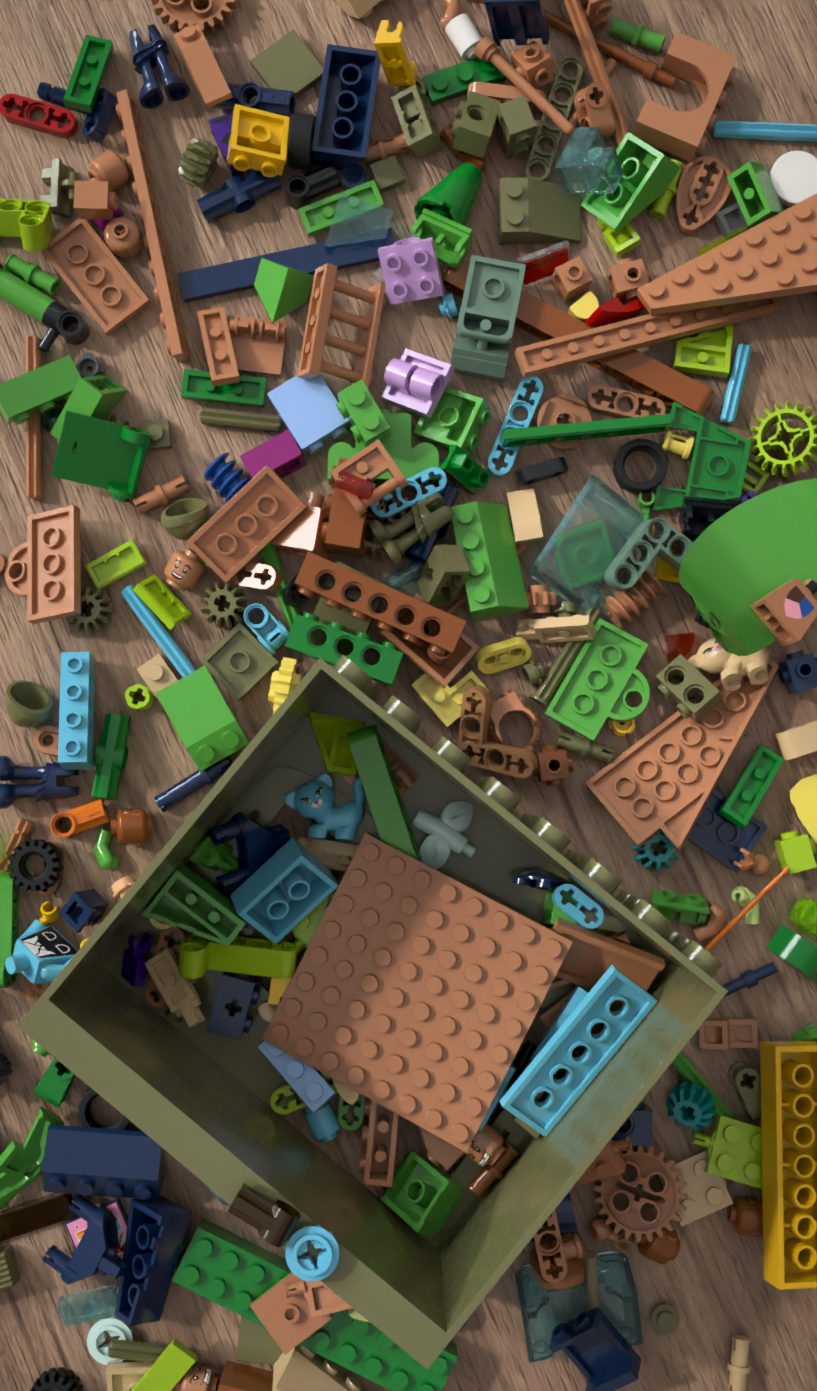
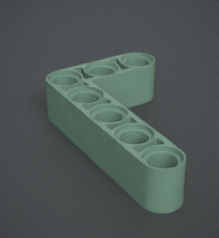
M662 518L642 521L607 568L604 575L605 582L612 589L632 587L655 555H658L679 572L683 558L693 542ZM651 525H654L657 529V536L655 538L649 532ZM672 542L678 545L677 555H674L671 551ZM635 547H638L641 551L639 561L633 556ZM619 569L625 574V580L622 584L617 580Z

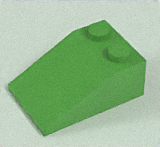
M627 132L584 198L581 206L616 231H619L666 191L680 170V167L658 150L630 132Z
M206 665L156 692L164 710L200 772L249 744L245 730Z

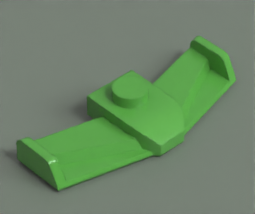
M40 1107L38 1110L39 1114L24 1145L12 1140L1 1154L0 1210L41 1174L49 1124L64 1125L65 1123L56 1113Z

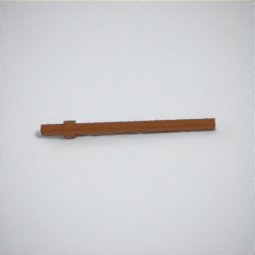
M545 10L548 25L578 39L571 22ZM593 34L599 51L642 72L641 76L649 80L655 79L671 88L674 85L677 77L658 68L659 64L651 60L646 62Z

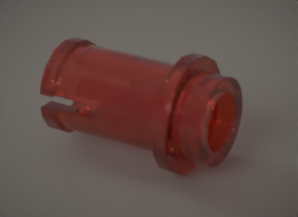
M341 470L338 477L349 481V484L336 480L335 488L359 496L360 501L364 499L370 500L375 488V484L371 482V479L367 478L364 480L347 473L345 470Z

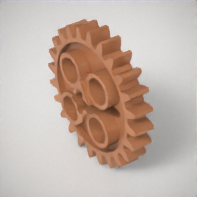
M151 0L156 15H160L162 24H169L171 31L178 27L180 32L185 27L198 24L204 36L207 28L216 33L215 24L224 27L223 17L231 19L230 9L237 8L235 0H180L179 2H172L173 0ZM202 6L208 7L205 10H198Z
M632 1146V1149L627 1150L626 1154L624 1151H621L619 1155L626 1163V1167L628 1165L635 1166L638 1172L636 1180L630 1182L626 1179L624 1173L599 1179L602 1182L601 1186L593 1187V1190L601 1192V1197L595 1199L594 1202L603 1203L604 1207L598 1213L599 1215L608 1214L609 1217L605 1224L615 1223V1234L624 1229L625 1239L627 1240L635 1233L637 1242L642 1241L644 1234H646L648 1241L651 1242L654 1239V1232L660 1238L665 1237L664 1227L669 1231L674 1230L671 1220L681 1222L682 1219L676 1212L677 1210L685 1211L687 1209L680 1203V1199L688 1198L687 1194L680 1192V1188L686 1186L687 1182H678L677 1178L683 1172L682 1170H672L676 1162L675 1160H670L667 1163L664 1161L666 1152L663 1151L656 1156V1147L654 1146L650 1147L648 1153L645 1151V1146H638L637 1152H635ZM655 1175H660L665 1180V1188L661 1192H657L652 1187L651 1182ZM619 1181L633 1188H639L643 1185L644 1192L664 1198L665 1203L662 1204L649 1197H641L638 1200L637 1193L616 1186V1183ZM620 1193H624L629 1198V1206L626 1210L620 1209L616 1204V1198ZM647 1203L653 1204L657 1209V1216L653 1221L648 1220L644 1216L643 1209Z

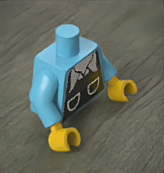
M46 901L41 905L42 917L39 920L35 919L23 935L18 938L14 945L13 956L6 958L5 967L9 974L21 972L33 984L53 982L78 952L52 926H45L47 923H54L59 919L58 907L56 906L51 911L52 905L50 901ZM88 938L81 942L80 948L88 940Z

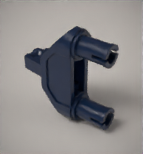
M243 812L233 815L229 822L210 828L209 836L215 846L236 837L239 865L237 869L216 877L219 890L222 893H226L231 889L241 886L275 854L274 850L290 840L288 829H285L281 824L273 827H264Z
M78 1194L72 1200L75 1206L71 1204L69 1210L87 1222V1229L72 1258L58 1249L56 1245H53L46 1251L45 1254L49 1257L44 1256L43 1262L59 1272L62 1281L67 1285L97 1273L103 1276L109 1274L115 1279L120 1276L122 1277L129 1264L117 1255L119 1242L113 1213L107 1207H97L83 1195Z

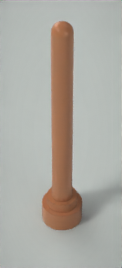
M490 36L482 38L476 45L474 54L482 62L486 61L495 65L566 135H572L575 131L574 126L499 54L497 43Z

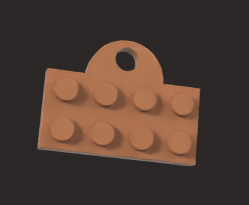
M75 505L27 516V542L16 547L7 559L4 570L6 584L12 592L27 598V621L36 624L81 614L80 508ZM22 566V573L16 578V572Z

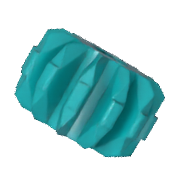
M659 832L640 848L632 845V850L641 851L634 858L636 861L645 859L642 866L644 869H648L652 865L653 870L659 872L661 864L665 869L671 868L668 859L678 860V857L672 854L673 850H678L662 832ZM660 841L661 852H654L652 854L651 851H654V849L650 848L651 844Z
M684 1080L680 1086L675 1085L671 1089L670 1095L666 1100V1106L669 1108L668 1116L675 1118V1125L683 1124L686 1131L692 1126L698 1132L702 1126L707 1127L711 1123L712 1117H714L716 1112V1106L714 1105V1095L707 1094V1086L699 1088L696 1081L690 1086Z

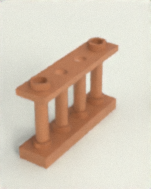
M326 263L315 269L297 377L309 380L319 376L322 372L351 381L352 384L362 379L369 389L373 380L371 371L381 311L386 302V295L384 294L386 285L380 282L368 288L367 291L339 281L336 277L338 266ZM336 291L366 302L364 316L361 317L333 307L331 303L333 292ZM332 318L361 328L359 344L330 335L327 331L328 320ZM327 345L357 355L355 370L325 362L324 358H322L324 346Z

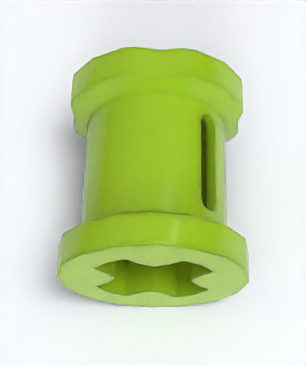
M135 684L130 686L125 692V699L131 708L143 711L149 709L154 704L155 696L147 686ZM142 693V695L146 697L145 701L138 702V700L134 698L135 694Z

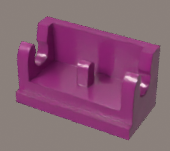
M289 430L282 432L240 456L251 478L267 464L281 479L307 465Z

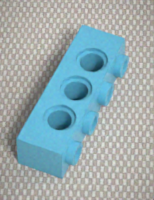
M61 652L58 763L64 770L93 769L95 660L90 652Z

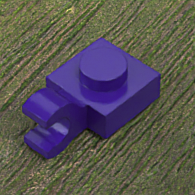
M147 932L143 933V939L140 943H138L139 938L136 935L130 934L128 938L129 949H124L121 976L133 987L144 986L145 976L148 973L145 962L148 959L144 954L151 948L153 938Z

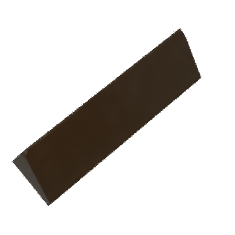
M53 1193L0 1210V1241L77 1217V1214L69 1210L71 1204L75 1206L72 1203V1194Z

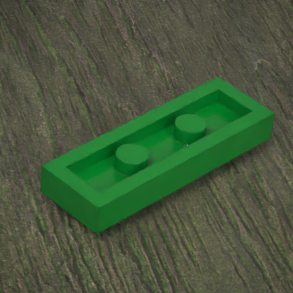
M90 35L85 36L63 98L65 107L92 113L114 49L113 41Z
M478 57L423 76L431 106L467 94L470 83L486 82L496 84L507 80V77L495 65L486 61L482 62Z
M184 369L181 397L187 400L264 408L267 379L239 375L240 382L213 387L210 372Z
M763 744L757 746L718 813L741 829L746 827L785 759Z

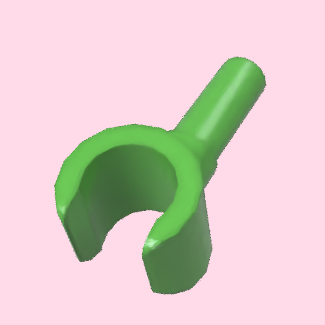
M652 491L649 496L650 502L642 500V492H640L637 498V506L642 510L643 521L650 519V508L655 501V494Z

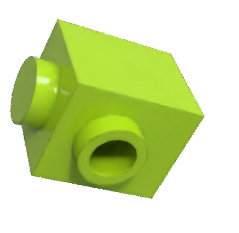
M791 830L781 833L780 839L773 840L781 870L786 866L790 869L787 874L790 875L817 867L814 858L816 847L813 839L809 838L808 834H798L797 830Z

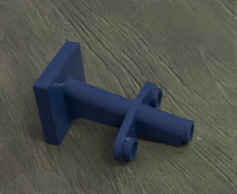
M485 0L493 39L497 46L501 45L503 39H515L516 45H527L528 39L542 38L543 45H548L550 33L543 0Z

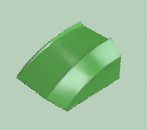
M411 1149L395 1171L392 1187L385 1188L381 1200L417 1233L432 1237L443 1230L446 1220L458 1201L462 1199V1186Z

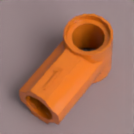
M99 799L54 815L50 822V828L57 837H72L77 833L108 823L110 819L103 800ZM63 817H68L72 822V827L67 833L62 832L59 828V822Z

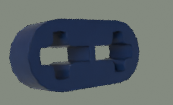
M100 88L92 113H87L82 130L83 135L95 143L102 141L106 136L117 103V97L105 88Z

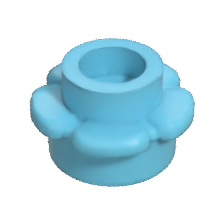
M444 293L442 300L438 301L442 316H448L453 320V316L459 315L460 309L454 293L448 295Z

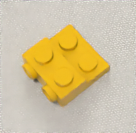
M235 104L227 163L232 164L239 171H247L250 168L261 171L266 177L282 176L286 163L290 117Z

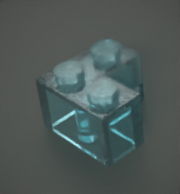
M574 127L575 131L570 135L554 167L564 193L614 194L623 175L615 147H606L600 127Z

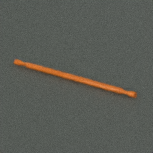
M786 866L704 949L709 952L790 869Z

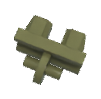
M60 158L52 159V166L42 169L43 183L51 187L50 193L42 194L40 201L49 203L51 212H57L64 218L72 217L75 181H78V174L74 172L72 167L64 165Z

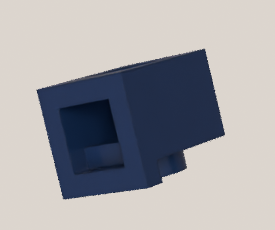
M95 889L78 891L73 893L59 914L78 933L85 926L97 924L102 919L108 903Z

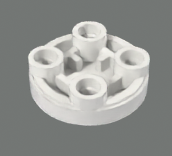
M791 151L782 155L775 162L770 171L769 178L780 203L792 207L817 193V158L804 151Z

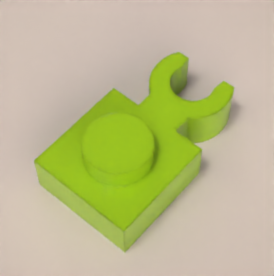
M597 217L598 227L604 230L603 240L616 258L640 245L641 238L629 222L619 231H616Z

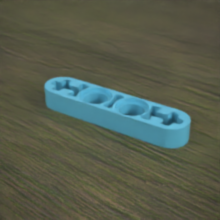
M536 376L523 378L519 383L488 458L487 470L493 477L502 478L508 475L515 461L520 446L502 447L501 436L503 430L529 427L544 388L542 381ZM531 383L535 385L534 390L538 391V393L533 392L527 403L523 401L527 392L524 386L529 387ZM524 408L528 412L527 419L524 421L514 419L512 414L514 409ZM504 451L507 454L503 464L507 468L502 467L500 471H497L492 461H498L501 452Z

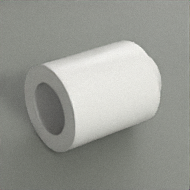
M460 14L447 24L445 32L463 60H470L477 57L474 54V50L482 37L468 14Z

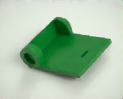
M66 410L51 476L104 488L113 494V499L129 502V499L136 497L151 433L136 427Z

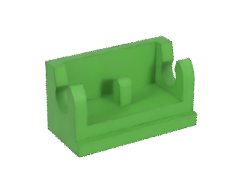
M426 208L422 210V214L410 231L415 234L413 237H420V239L433 237L438 261L454 269H458L472 249L473 229Z

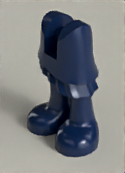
M155 24L147 25L149 39L152 43L143 46L137 29L129 32L135 71L142 74L144 82L140 90L139 101L142 107L147 109L160 106L164 100L162 89L153 70L156 65L162 77L166 96L170 100L178 101L184 99L190 92L188 83L172 70L167 58L169 53L167 43L162 38Z
M0 756V781L41 779L39 784H0V809L9 808L16 799L35 797L36 802L43 799L47 802L53 799L79 795V787L69 785L57 787V776H78L79 770H64L56 762L52 764L47 762L45 766L39 767L19 766L10 757Z

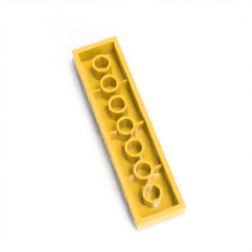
M760 1042L764 1280L779 1290L817 1288V1042Z

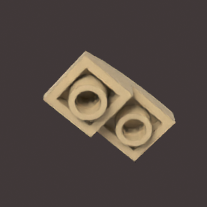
M534 488L507 492L515 544L543 540Z

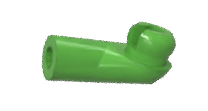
M100 828L94 846V855L100 867L105 870L108 868L114 870L119 865V857L112 854L109 849L112 839L111 831Z

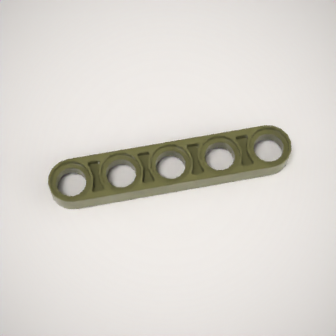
M571 56L561 61L548 101L567 120L583 73L582 62L578 58ZM567 66H573L577 69L578 74L575 77H567L563 73V69ZM565 91L569 94L570 98L566 102H559L555 98V93ZM544 113L526 164L525 178L547 181L563 131L559 127L549 126L546 121L548 117ZM544 140L549 141L553 145V149L547 153L542 152L538 144ZM533 166H541L545 174L540 178L532 176L530 169Z

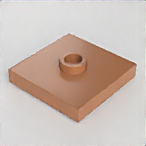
M292 1272L259 1296L250 1305L284 1355L333 1317L331 1313L311 1318L309 1304L304 1294L286 1297V1292L294 1291L296 1288L285 1291V1285L301 1282V1279Z

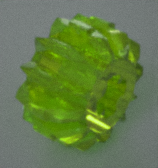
M802 897L791 908L792 910L788 914L789 918L804 934L817 941V901L810 897Z

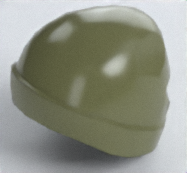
M201 498L180 499L162 512L161 525L174 538L187 541L209 520L208 503L205 499Z
M25 680L15 681L8 685L5 694V707L7 714L15 725L25 728L36 727L43 724L51 716L53 711L52 699L49 692L42 685Z

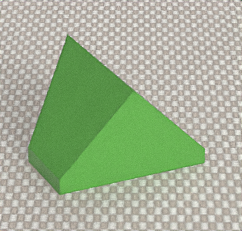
M261 258L254 286L272 323L307 302L314 275Z

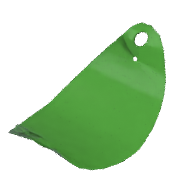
M817 478L778 486L739 504L708 526L692 543L683 558L679 570V581L682 587L693 597L696 609L708 622L714 638L726 652L737 656H747L758 652L777 640L750 608L752 603L794 578L799 579L802 584L807 579L817 583ZM710 618L713 619L715 626L712 624Z

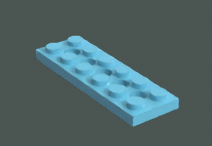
M611 965L500 1099L501 1106L546 1137L658 1002L657 999L615 966ZM622 1000V1007L618 1011H610L612 1002ZM604 1023V1028L600 1033L591 1034L593 1025ZM585 1046V1051L581 1056H572L574 1048ZM561 1068L567 1069L566 1075L563 1078L553 1079L555 1071ZM539 1092H548V1096L544 1101H534L535 1096Z

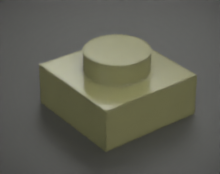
M168 419L140 422L141 429L151 433L147 451L172 448L170 422Z

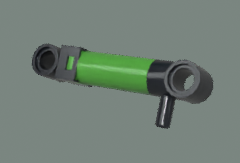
M0 264V298L49 328L38 345L40 350L48 352L58 335L62 336L72 345H80L88 339L89 327L77 311L63 306L10 273ZM78 323V328L75 331H67L71 324Z

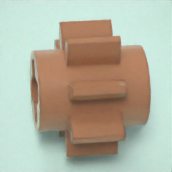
M549 585L528 586L529 593H526L529 614H549L550 606L557 605L556 592H550Z

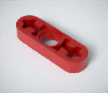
M6 94L0 99V112L9 123L61 138H70L78 130V123L73 113L68 109L16 94ZM14 104H16L19 110L13 109L12 112L9 113L7 108H12ZM37 110L45 112V118L40 122L31 120L32 114ZM65 119H68L70 124H65L61 128L58 122L64 123Z

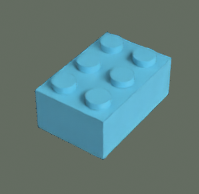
M292 837L237 888L230 897L237 914L277 944L338 887V884L330 869Z

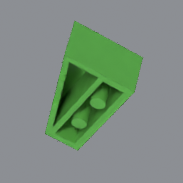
M182 865L174 872L142 914L144 917L154 918L168 923L169 926L180 927L194 932V935L225 946H229L247 924V921L237 914L234 904L230 899L186 865Z

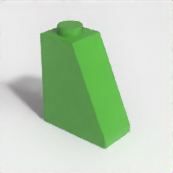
M106 374L80 378L50 434L58 439L57 442L59 444L66 410L105 420L127 390Z

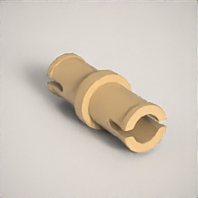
M734 1334L731 1338V1360L727 1362V1369L730 1371L728 1391H746L747 1374L751 1371V1366L748 1364L751 1339L744 1335Z

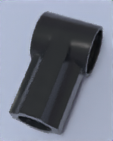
M328 163L303 175L297 173L290 175L285 181V194L288 205L294 209H299L307 206L310 200L339 188L340 183L333 166ZM295 189H301L304 191L301 194L292 193V191Z

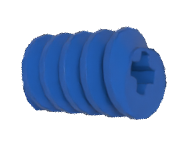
M224 453L217 457L204 473L206 481H212V488L219 489L218 495L221 498L226 497L225 503L250 481V477L239 478L243 473L242 468L233 471V467L236 464L235 460L225 461L229 453Z

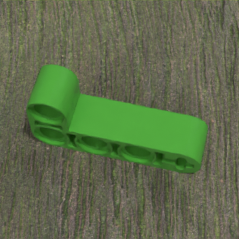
M0 873V988H7L15 984L18 973L9 974L5 967L6 958L13 956L14 945L18 940L19 886L14 884V878L10 879L9 874L11 873Z

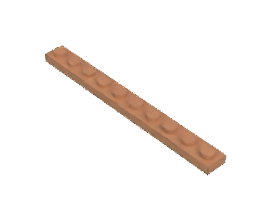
M125 89L116 92L118 98L116 111L119 119L123 122L124 130H121V135L125 146L129 150L127 164L130 171L134 174L135 182H132V188L140 203V208L137 209L139 219L145 226L146 234H143V240L147 250L150 251L151 260L148 262L151 274L156 279L157 286L154 287V293L162 307L160 321L163 328L167 331L166 349L170 356H173L182 363L191 360L138 106L133 96Z
M777 297L658 315L647 314L518 347L514 354L523 378L776 313L781 306Z

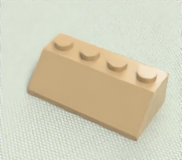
M297 1345L286 1355L282 1353L274 1364L272 1391H365L357 1379L352 1376H345L339 1371L338 1366L334 1362L323 1359L318 1354L300 1345Z

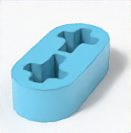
M563 884L554 890L552 894L554 905L579 926L585 929H594L602 924L604 919L602 908L576 886ZM570 890L572 892L570 897L577 903L576 906L569 902L562 904L561 900L563 897L560 895V892ZM580 907L587 911L594 909L593 916L596 918L595 922L588 921L586 923L584 921L586 916L579 910Z

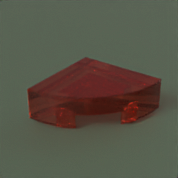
M694 633L665 636L668 664L680 654L685 657L689 653L694 643Z

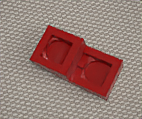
M616 297L600 305L585 323L590 327L596 328L637 317L645 306L639 298L623 306Z

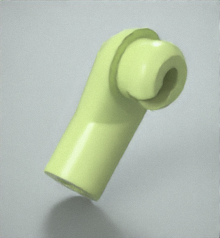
M738 886L732 891L731 897L734 902L745 908L756 895L747 887ZM759 902L745 915V924H760Z

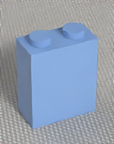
M320 374L309 380L298 378L296 375L267 393L269 401L303 455L308 453L313 455L322 450L324 443L332 438L338 440L348 433L347 429L350 428L348 417L344 419L336 406L338 402Z

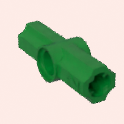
M112 713L105 714L101 742H98L94 755L96 771L91 796L117 800L121 772L125 769L128 758L126 743L131 717Z

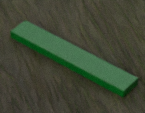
M671 414L506 429L503 430L501 441L502 447L506 448L662 433L667 431L672 424Z

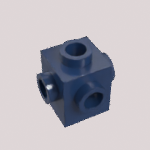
M803 650L787 654V661L779 663V678L783 685L786 684L789 695L817 687V657L815 658L813 653L804 655Z

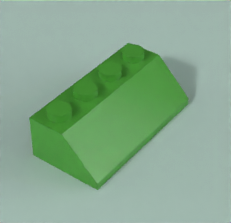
M474 501L450 507L454 513L452 523L456 543L461 545L471 570L465 581V587L474 622L529 610L507 505Z

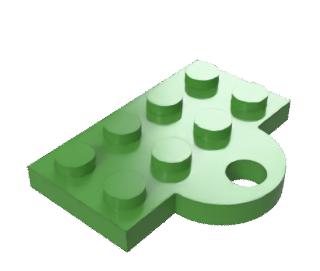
M599 618L595 625V639L585 642L545 712V716L592 742L595 741L607 718L617 722L633 720L645 710L650 697L648 681L636 669L649 644ZM630 693L639 694L642 699L641 705L638 707L628 706L625 700L626 696Z

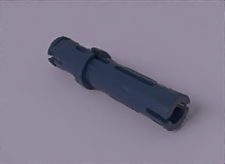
M225 757L201 772L198 769L168 790L155 796L154 799L158 807L165 812L201 787L213 784L215 782L214 779L225 773L233 764L231 758Z

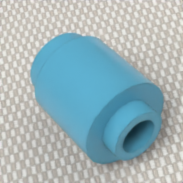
M326 1102L316 1113H313L308 1106L303 1107L305 1110L303 1115L314 1140L321 1139V1142L325 1143L337 1136L336 1131L340 1129V1125L329 1102Z

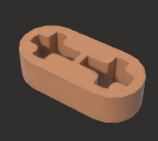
M248 562L231 580L234 584L246 589L274 592L281 586L282 574L272 566ZM242 573H252L251 577L241 578ZM261 576H272L271 581L265 582L261 580Z

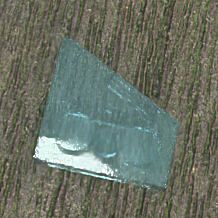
M340 192L325 246L333 247L367 240L384 239L393 210Z

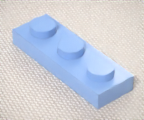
M263 1041L258 1046L313 1113H316L337 1093L314 1067L267 1041Z

